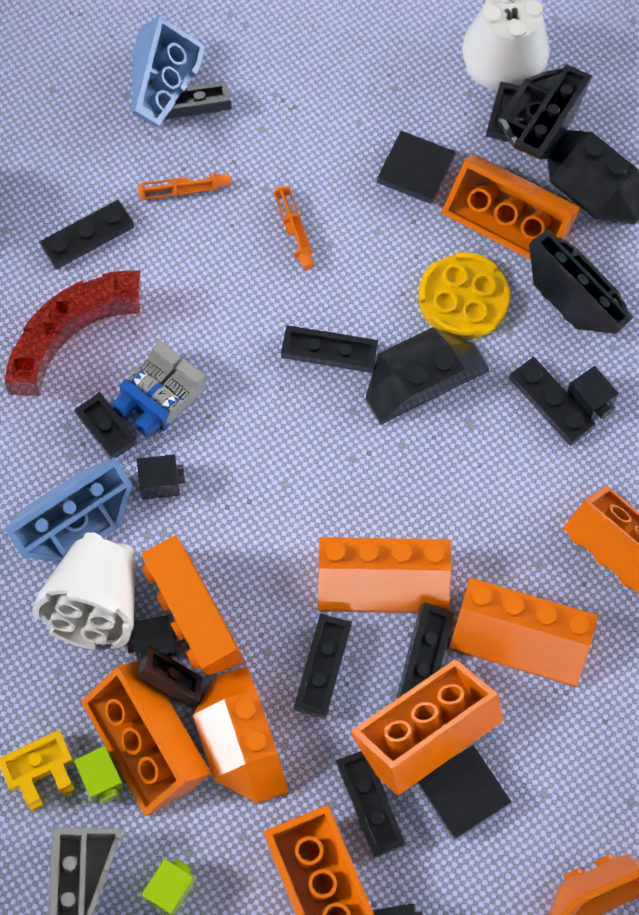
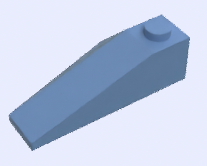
M161 16L156 17L139 30L133 52L132 114L156 128L160 126L175 105V100L185 91L191 78L200 70L206 46Z

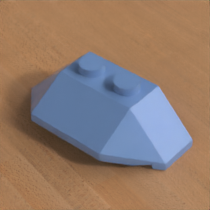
M114 457L78 472L27 505L4 530L22 557L60 563L77 540L83 539L85 533L93 532L105 538L120 527L128 496L133 485L118 460Z

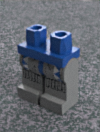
M159 340L152 348V353L119 385L120 394L112 404L113 409L123 419H126L134 410L142 414L134 423L137 430L146 437H149L158 428L164 432L170 426V423L206 390V375L187 360H181V356Z

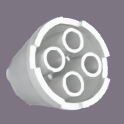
M486 0L468 28L462 45V55L467 66L466 70L476 82L486 88L498 91L500 81L521 86L526 78L545 71L550 47L542 13L543 6L538 0Z
M93 532L85 533L83 539L77 540L72 545L38 593L32 609L34 619L42 620L51 627L49 634L78 647L96 650L98 644H113L116 648L127 644L134 627L136 562L133 557L134 549L127 544H116L105 540Z

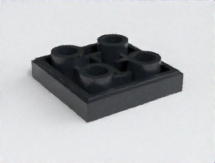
M401 130L377 177V183L432 205L455 158L456 151Z
M474 745L454 756L416 783L454 841L512 803Z

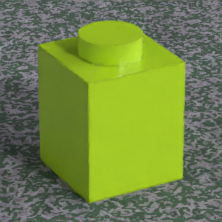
M106 746L74 760L93 803L98 801L101 804L111 802L120 796L119 791L125 789Z
M164 858L141 894L143 899L167 915H175L196 883L194 877L190 875L193 869L178 859L171 863Z

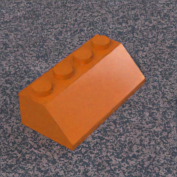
M473 154L464 160L441 214L531 260L529 243L547 229L553 232L556 237L565 240L581 207L477 154Z
M606 485L585 499L562 529L569 534L570 539L575 544L585 547L593 554L598 564L614 572L625 587L633 589L639 594V512Z
M174 535L141 553L146 563L141 566V569L150 584L155 581L161 592L155 595L164 612L171 610L175 621L171 622V626L178 639L181 641L185 638L191 649L186 651V654L194 669L196 670L201 667L206 675H210L247 663L178 536Z
M319 537L318 612L418 613L420 604L424 602L449 610L451 539Z
M470 577L449 649L577 687L599 615Z
M454 659L350 732L377 777L399 796L503 722L499 694Z
M139 660L117 666L80 702L146 817L192 791L211 772L165 692L137 676Z
M328 804L263 831L265 842L295 915H374Z

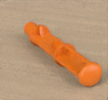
M213 172L210 173L208 179L189 181L187 177L141 182L138 185V195L141 200L212 190L216 191L219 187L231 185L230 174L218 175ZM170 181V184L145 187V185ZM171 191L172 193L166 195L146 197L147 194Z
M286 185L279 186L274 190L273 194L287 233L296 237L299 249L294 254L295 258L300 260L304 271L310 270L314 267L311 257L313 251L291 193V188ZM289 194L296 210L294 214H292L286 197ZM278 198H282L288 216L285 218Z

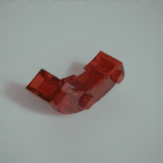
M141 271L109 272L102 274L100 278L84 283L82 280L62 290L37 310L23 328L24 332L11 351L4 381L8 394L40 396L45 373L52 359L73 335L92 323L105 318L125 314H140Z

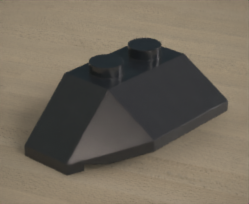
M564 64L558 66L555 70L545 71L526 78L498 119V123L511 145L537 159H548L573 121L592 80V75Z
M566 130L547 159L549 182L594 219L636 224L639 221L638 168L593 132Z
M548 229L529 243L533 285L562 314L564 319L577 330L616 334L633 319L631 312L627 310L626 303L620 292L575 246L562 238L556 237Z
M431 327L378 353L365 400L379 424L382 425L489 372V367L475 344Z

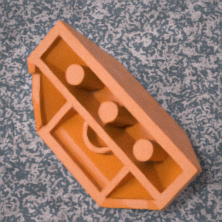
M247 666L215 676L193 713V719L213 780L248 798V800L255 804L288 794L289 791L278 752L258 692Z
M611 853L594 861L596 867L587 872H584L583 868L580 867L563 875L565 881L557 888L548 915H602L639 898V860L626 854L615 858L614 854Z

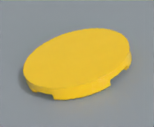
M458 252L455 255L433 262L423 274L418 292L419 307L425 320L432 327L464 340L480 338L494 331L506 317L511 299L510 286H508L504 275L498 269L499 266L484 256L468 252Z

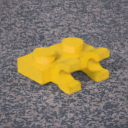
M60 730L0 757V769L9 790L12 793L21 789L31 812L44 806L34 784L39 779L52 774L63 797L75 792V788L65 768L73 764L74 761Z

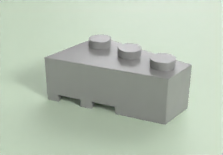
M53 827L48 915H93L124 829Z

